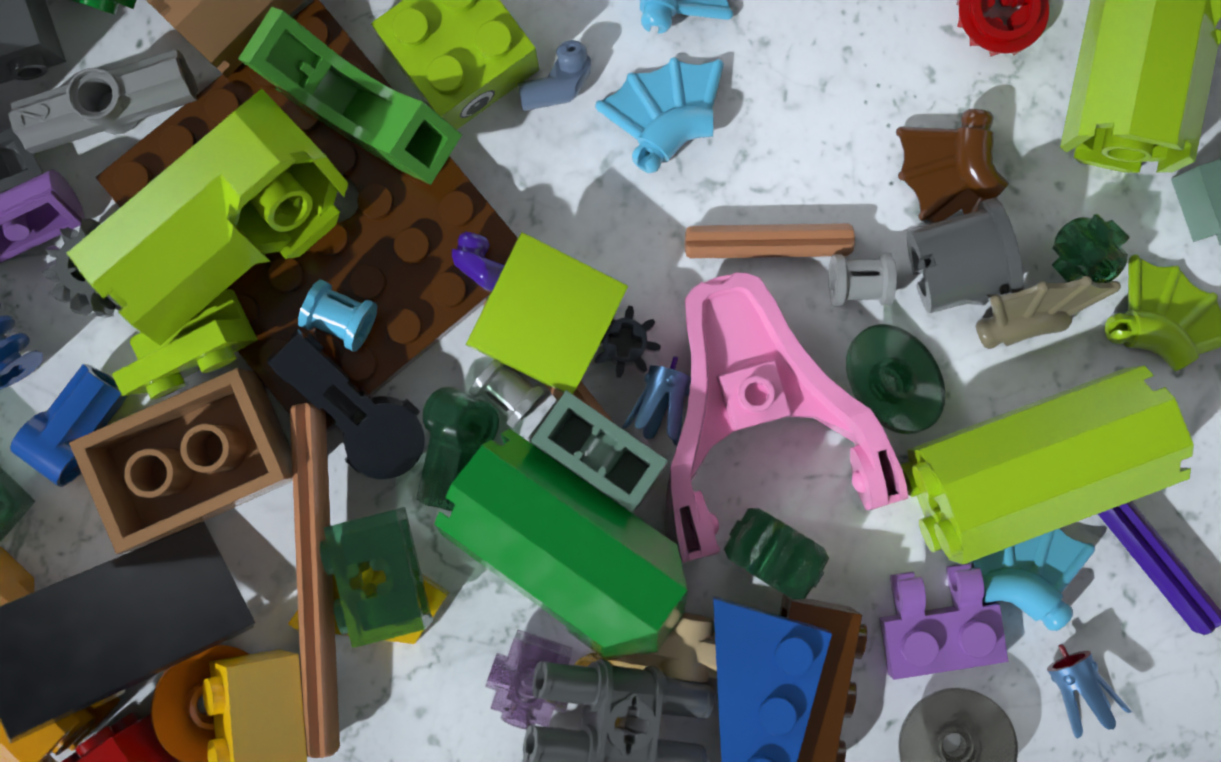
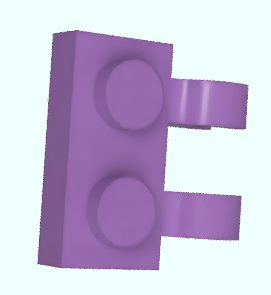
M970 563L946 566L953 606L925 610L926 593L921 576L915 577L914 572L890 575L896 615L880 617L879 619L887 671L893 680L1009 662L1000 604L997 602L983 603L984 582L980 568H972Z

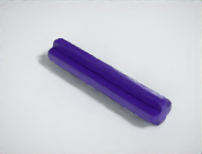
M1133 501L1098 514L1193 632L1207 635L1221 625V610Z

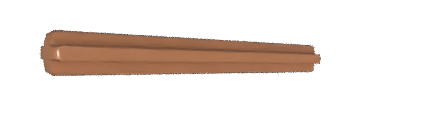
M301 403L292 405L290 408L301 689L307 757L325 758L333 756L340 748L326 411L323 408L319 410L312 403Z

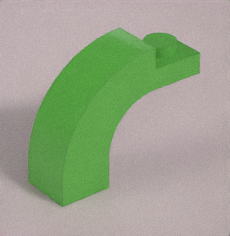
M271 7L238 58L276 87V91L334 131L388 164L430 185L462 137L458 130L424 102L399 93L368 76L335 53L281 9Z

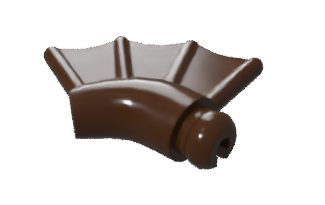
M967 109L961 117V128L956 129L905 126L896 129V135L899 137L904 151V160L898 178L914 191L919 201L920 213L918 218L920 221L924 222L927 220L932 223L943 221L961 209L964 215L977 212L981 201L997 198L1009 185V182L996 170L993 164L994 132L990 131L994 117L990 111Z

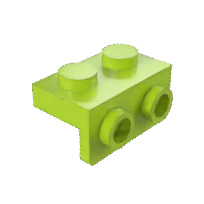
M225 289L161 346L143 333L133 336L130 339V344L138 360L112 373V376L122 396L148 393L151 399H157L183 388L186 385L184 378L199 370L202 373H208L232 363L237 359L234 352L258 340L235 292L231 289Z

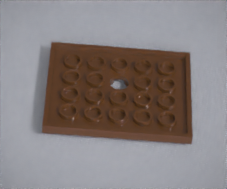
M314 0L293 17L294 20L350 64L393 89L320 0ZM242 63L228 78L223 74L196 95V101L181 107L95 178L121 208L260 89H263L324 153L344 179L356 186L359 192L357 199L358 208L349 219L337 222L335 227L300 257L285 259L280 252L267 253L265 256L270 262L254 264L227 288L235 292L258 340L238 350V352L289 415L292 405L311 402L289 382L286 383L268 364L267 358L273 352L277 353L290 340L291 335L297 329L306 336L310 333L324 346L322 351L348 374L350 382L359 390L363 388L373 396L480 308L489 297L491 291L483 289L454 265L452 249H457L459 235L463 232H471L486 237L490 247L485 258L503 265L506 264L518 237L450 156L432 184L425 183L388 164L334 131L276 91V87ZM319 279L331 284L332 290L360 303L370 300L377 304L374 324L366 340L357 351L353 352L346 349L343 340L317 328L308 330L298 325L301 306L309 290ZM326 411V430L328 433L336 425L334 418Z

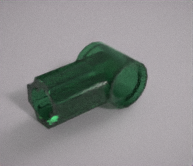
M442 387L431 394L423 408L422 420L425 428L431 434L416 500L427 506L452 511L455 504L445 498L448 490L479 448L489 440L495 439L499 429V416L492 404L458 389Z

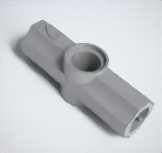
M175 49L110 71L99 68L83 69L76 73L67 85L10 103L11 110L8 112L13 132L18 136L25 150L36 154L103 131L114 135L126 133L133 129L140 119L196 101L198 88L183 54ZM112 92L113 97L109 106L98 112L100 99L107 93Z

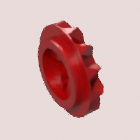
M995 0L957 1L956 5L959 6L957 27L964 29L970 39V46H980L988 50L990 57L1012 53L1014 56L1026 49L1042 35L1049 19V0H998L1002 7L1011 6L1015 8L1021 6L1007 19V25L1003 24L1000 17H984V14L989 12L995 5Z

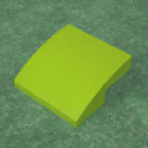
M521 232L465 345L562 393L567 390L573 395L592 361L628 286Z

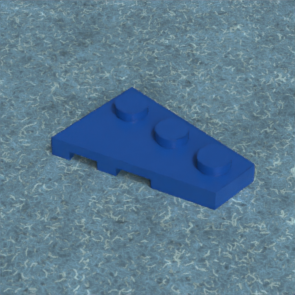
M713 596L721 762H797L832 636L831 631Z

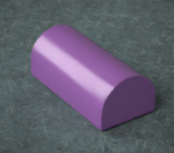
M51 169L0 193V263L61 235V228L69 227L74 229L80 226L82 219H85L82 206L74 190L56 170Z

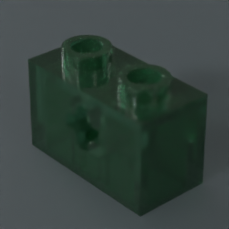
M405 507L323 528L326 539L320 541V556L327 575H335L340 598L334 600L335 619L342 635L349 634L352 648L422 631L433 622ZM370 566L373 571L383 570L386 575V581L377 585V588L374 583L364 584L362 579V573L369 570Z

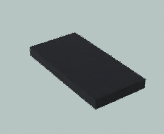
M205 522L198 523L0 606V722L10 744L254 627L256 622Z

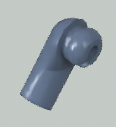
M569 40L559 45L556 50L558 59L548 77L518 83L523 111L564 104L576 98L591 69V59L587 55L586 47L581 42Z

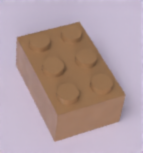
M239 368L69 442L116 554L139 549L293 482L291 448L264 385L254 371Z

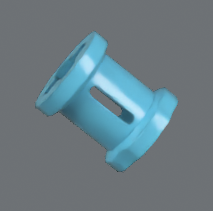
M319 279L311 287L301 306L298 325L308 330L317 328L344 341L346 349L355 352L362 346L370 333L378 306L370 300L360 303L332 290L331 284Z

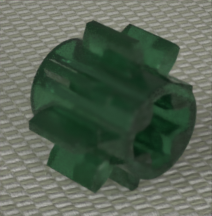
M1094 214L1091 219L1088 217L1073 219L1064 225L1055 237L1052 249L1059 258L1053 262L1052 267L1066 282H1072L1084 276H1089L1093 282L1109 283L1117 278L1126 266L1128 254L1120 246L1125 244L1130 237L1113 220L1105 222L1098 214Z

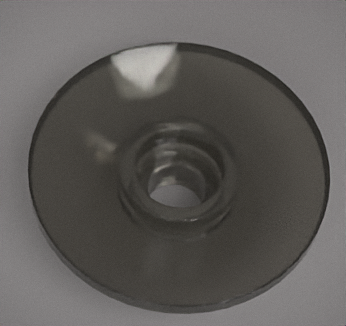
M946 688L925 696L909 711L900 730L898 752L900 762H1017L1018 742L1012 722L996 702L984 694L971 689ZM951 733L959 734V747L951 752L944 751L943 741L945 737Z

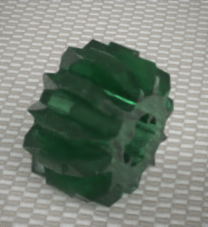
M748 508L741 520L737 519L728 534L730 538L724 547L729 560L792 599H805L813 587L816 588L824 575L823 570L829 560L824 547L760 508Z

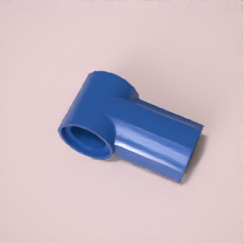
M82 364L50 408L33 416L21 427L12 440L10 450L58 487L66 486L82 473L69 442L105 427L129 395L122 396L114 378L109 374L98 370L92 365Z

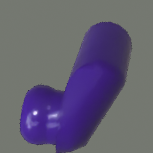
M471 232L461 233L458 237L457 249H452L454 265L483 289L492 291L505 265L485 258L490 247L486 237Z

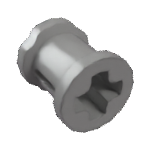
M882 253L879 259L845 260L842 254H833L830 259L828 275L829 297L832 306H842L845 300H878L881 305L893 304L897 285V270L892 254Z
M494 359L473 383L469 393L475 398L480 395L483 396L507 417L506 423L510 427L515 428L543 396L545 390L539 385L533 387L511 367Z

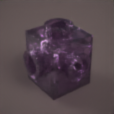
M518 629L513 638L508 656L497 653L485 686L496 691L490 709L502 712L500 718L507 724L527 730L530 725L536 724L548 727L553 711L565 713L568 703L535 698L532 686L527 685L523 680H533L536 665L540 661L569 664L573 647Z

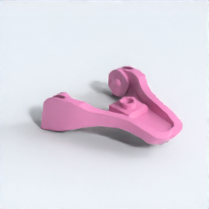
M734 273L701 282L692 288L685 298L686 326L691 350V385L686 418L670 468L665 512V537L677 544L681 563L712 556L720 552V547L717 545L715 537L719 530L718 519L714 514L708 512L702 492H694L691 484L711 447L732 432L781 418H814L854 442L855 447L850 448L852 484L857 490L865 510L877 509L908 499V490L902 467L880 422L870 408L853 398L831 380L804 350L790 330L775 299L760 277L748 273Z

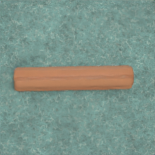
M849 223L690 226L685 232V253L691 259L826 257L833 254L848 256L854 251L855 246L854 228Z

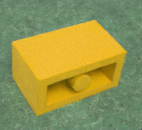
M276 649L209 661L210 678L205 679L203 682V701L207 714L214 717L215 739L208 742V762H307L299 654Z

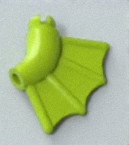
M1131 255L1128 260V311L1125 314L1114 313L1107 319L1105 335L1113 344H1123L1127 348L1155 352L1174 371L1181 370L1196 361L1199 355L1221 348V310L1217 301L1218 295L1214 292L1208 293L1200 290L1191 284L1177 265L1172 267L1154 266L1141 259L1139 255Z

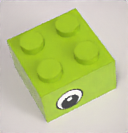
M402 0L371 23L384 48L426 105L456 130L516 88L519 82H524L540 70L535 46L500 0Z

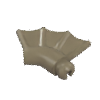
M1084 276L1079 280L1059 284L1041 281L1037 285L1017 293L1002 296L993 295L990 299L993 316L978 320L975 328L981 343L988 349L995 348L1001 343H1004L1007 347L1036 336L1062 332L1070 327L1073 314L1118 292L1121 284L1118 281L1096 283L1092 281L1091 277Z

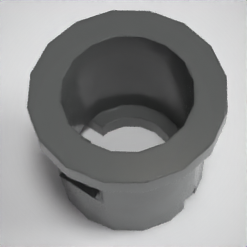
M996 197L981 201L977 212L964 215L961 209L943 221L907 230V248L913 275L923 272L924 281L918 282L916 287L923 306L928 313L964 304L986 305L989 302L988 298H991L993 295L1002 296L1024 290L1023 269L1016 236L1002 203Z

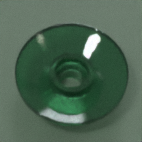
M887 324L870 326L855 336L847 351L846 372L856 400L872 410L881 426L896 433L916 434L934 425L944 409L945 384L940 368L926 346L906 330Z

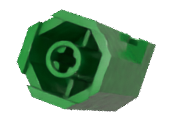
M510 428L501 433L504 442L502 446L492 439L483 444L456 477L445 498L454 503L455 506L450 517L441 511L437 515L434 525L441 535L565 625L568 633L605 660L619 659L626 655L638 653L643 655L658 652L685 613L688 588L677 544Z

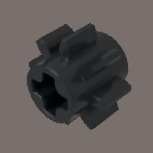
M630 305L625 311L624 318L612 319L600 343L603 344L604 351L597 355L594 360L596 366L602 365L608 360L616 364L615 374L617 379H621L625 366L632 364L641 373L647 372L646 363L641 358L644 351L655 353L659 352L661 345L658 343L647 341L646 333L655 325L654 319L647 320L641 325L633 320L634 309ZM621 328L632 330V339L641 342V348H632L628 357L625 358L617 356V346L608 343L609 337H618L620 335Z

